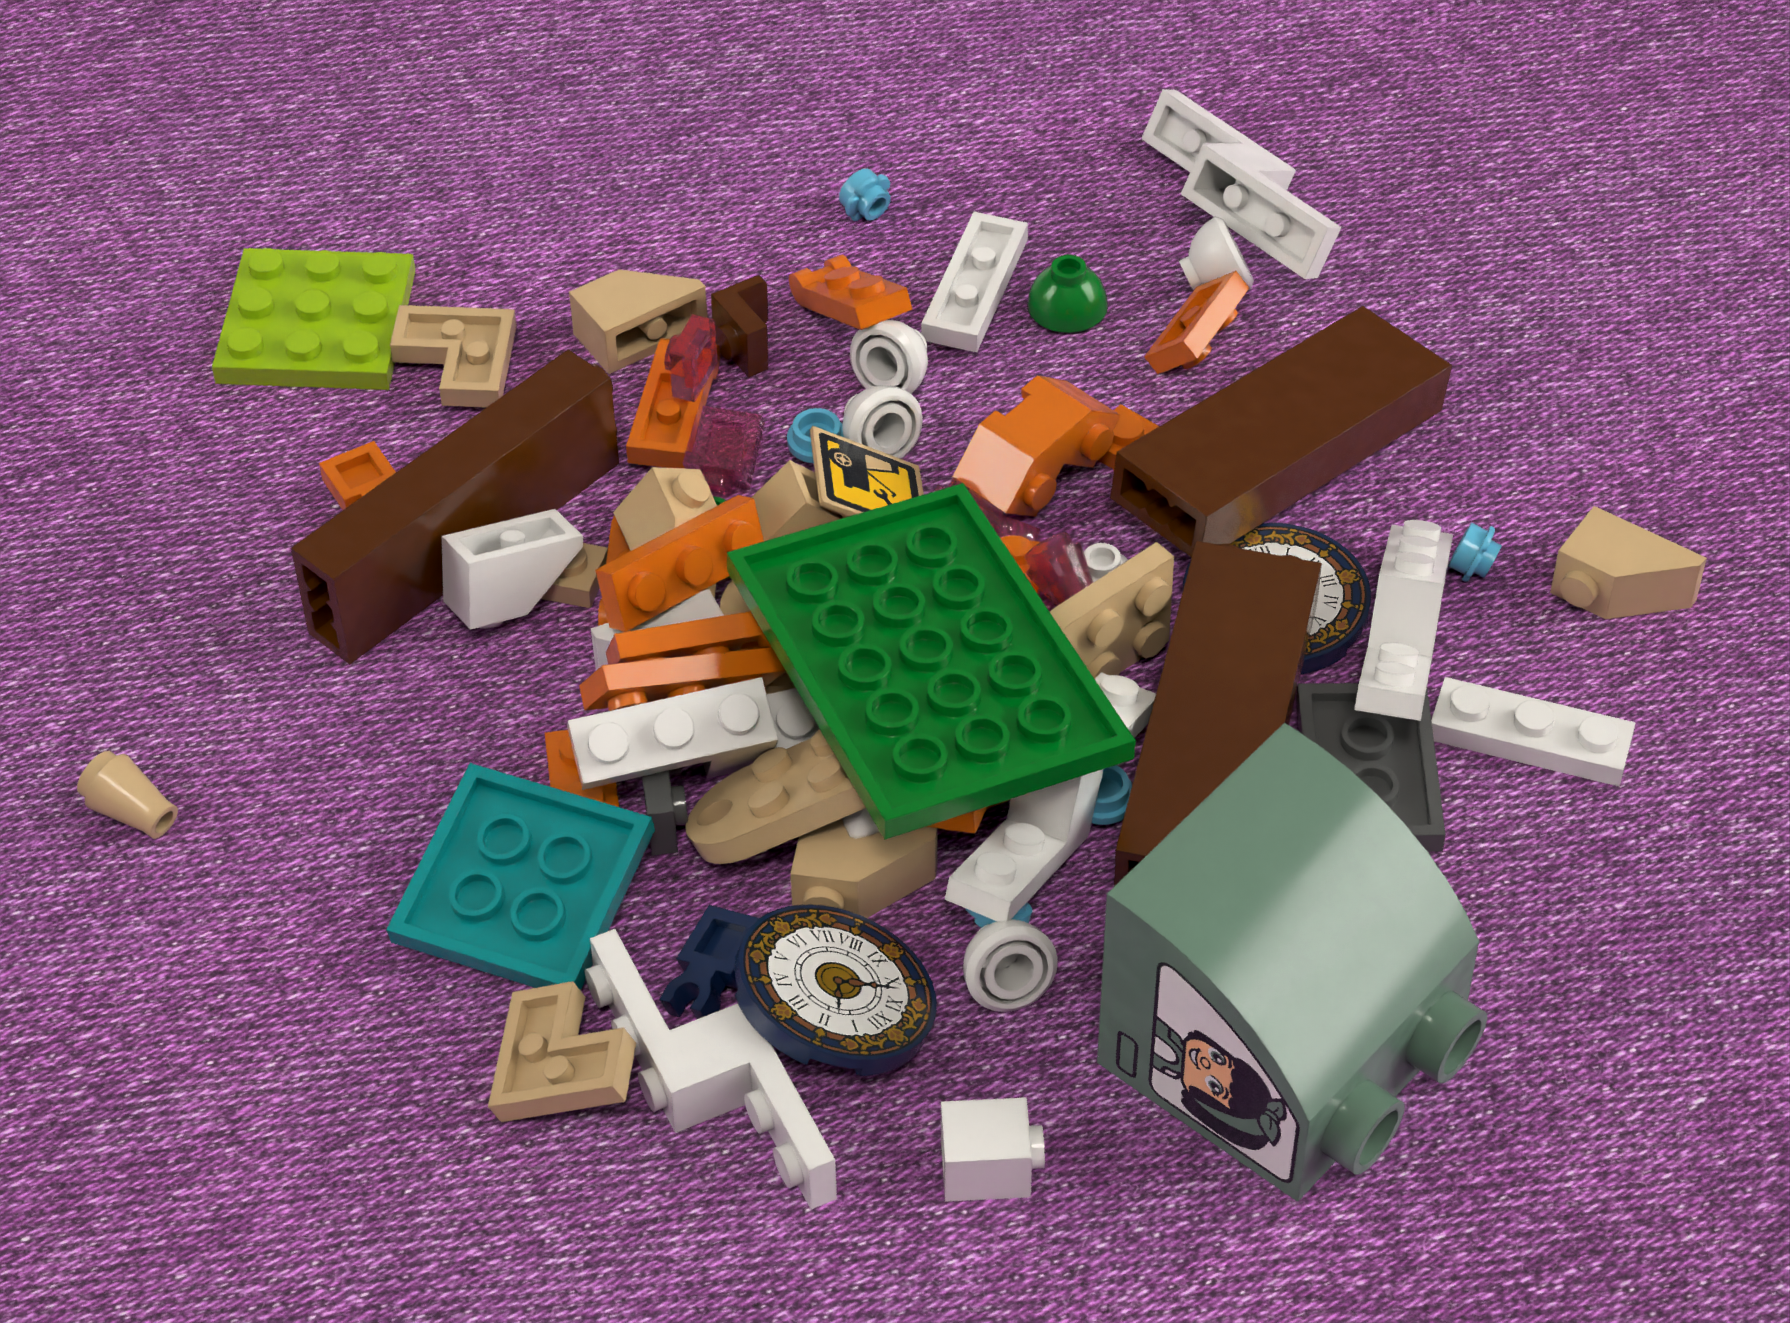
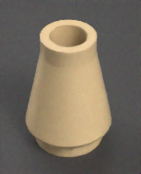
M104 751L98 754L86 766L78 780L77 791L85 798L87 808L141 830L153 839H157L166 833L177 817V806L162 795L126 754L115 755L111 751Z

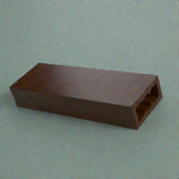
M1361 306L1117 451L1110 498L1191 558L1196 541L1230 544L1442 411L1452 364L1366 307Z
M567 349L291 547L308 633L348 664H352L443 596L442 536L551 509L558 510L619 464L612 395L613 384L611 377L608 376L605 370L597 364L588 363Z
M1196 541L1115 850L1114 886L1282 724L1286 723L1289 725L1318 603L1322 563L1303 560L1292 555L1280 556L1241 549L1230 544Z

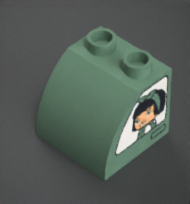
M1284 723L1107 893L1097 1063L1299 1202L1335 1162H1338L1355 1175L1365 1172L1376 1162L1394 1137L1404 1115L1405 1104L1396 1096L1419 1071L1442 1084L1450 1080L1469 1059L1482 1037L1488 1018L1484 1010L1468 1001L1479 939L1466 911L1448 880L1405 823L1349 768L1321 746Z

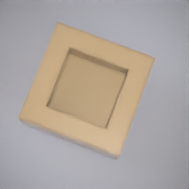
M583 543L582 549L541 599L591 608L600 588L595 570L606 564L608 548Z

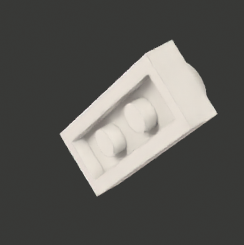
M973 212L921 323V334L927 342L978 352L1027 243L1028 223Z
M1448 677L1444 678L1431 720L1434 742L1619 787L1636 722Z

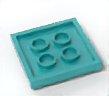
M469 763L386 929L390 941L400 946L534 988L573 981L581 991L586 980L585 969L593 965L590 938L609 930L654 834L655 828L652 817Z

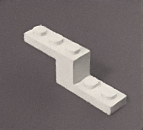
M1162 90L1141 139L1190 172L1181 195L1213 217L1222 218L1229 228L1302 278H1318L1342 227L1287 191L1296 169L1177 90Z
M1407 520L1404 522V526L1391 525L1379 573L1368 648L1358 684L1355 710L1421 721L1453 534L1441 532V527L1435 523L1422 520Z
M1101 672L1095 678L1096 682L1135 738L1149 723L1156 693L1140 688L1130 678L1119 675H1107ZM1104 769L1012 798L1007 819L949 877L945 900L997 922L1012 919L1088 838Z
M762 677L568 720L567 723L582 790L703 763L707 779L734 773L752 764L764 752L777 747L787 749L812 738L819 730L818 725L796 688L766 695Z
M616 929L590 938L593 967L585 969L588 988L599 1008L609 1005L615 1019L611 1020L612 1029L624 1027L636 1042L634 1056L643 1070L638 1072L639 1083L650 1109L653 1112L663 1109L674 1132L677 1133L745 1105L756 1131L759 1134L768 1131L777 1147L773 1148L774 1160L785 1185L788 1188L798 1185L811 1210L836 1200L835 1158L774 1048L754 1029L744 1016L738 1003L669 1030Z

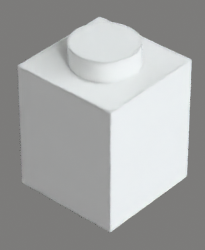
M1027 1097L941 1102V1151L945 1202L1031 1197L1032 1169L1045 1167V1151L1042 1125L1029 1126Z

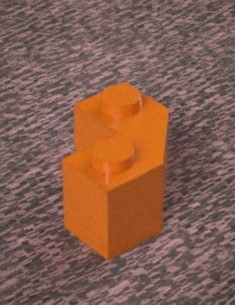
M1039 375L1021 388V397L1024 400L1004 416L995 410L978 425L952 478L961 484L964 483L967 488L1008 514L1036 517L1040 509L1044 508L1052 499L1057 486L1056 478L1064 464L1093 468L1096 461L1102 458L1109 450L1114 438L1113 429L1121 416L1068 381Z

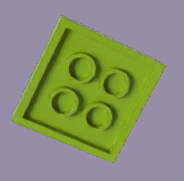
M244 248L212 364L215 384L389 390L395 362L392 361L390 342L399 305H408L416 272L413 254Z

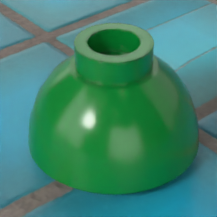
M1062 255L1054 259L1052 265L1044 269L1034 280L1029 291L1027 308L1030 316L1039 325L1047 329L1062 333L1080 332L1094 327L1105 317L1108 309L1107 293L1101 279L1092 269L1086 266L1082 258L1075 255Z

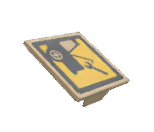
M812 425L810 437L818 501L821 508L846 518L924 495L918 465Z

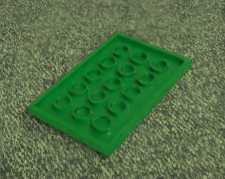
M964 483L727 552V572L884 840L1134 759L1136 740Z

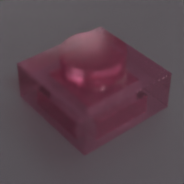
M692 314L680 336L674 335L670 339L665 353L664 365L666 370L671 371L673 397L695 402L717 365L715 320Z

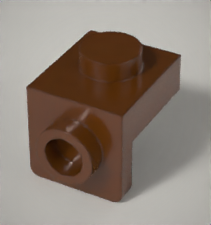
M756 275L711 294L712 334L715 343L720 346L721 355L726 360L732 359L748 378L768 370L767 282L760 275Z

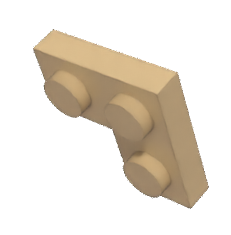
M399 305L390 342L392 361L400 363L444 364L439 387L442 406L488 407L501 398L504 393L517 327L515 309Z
M573 981L512 992L488 1108L500 1122L626 1102L636 1042L624 1027L578 1035L586 997Z

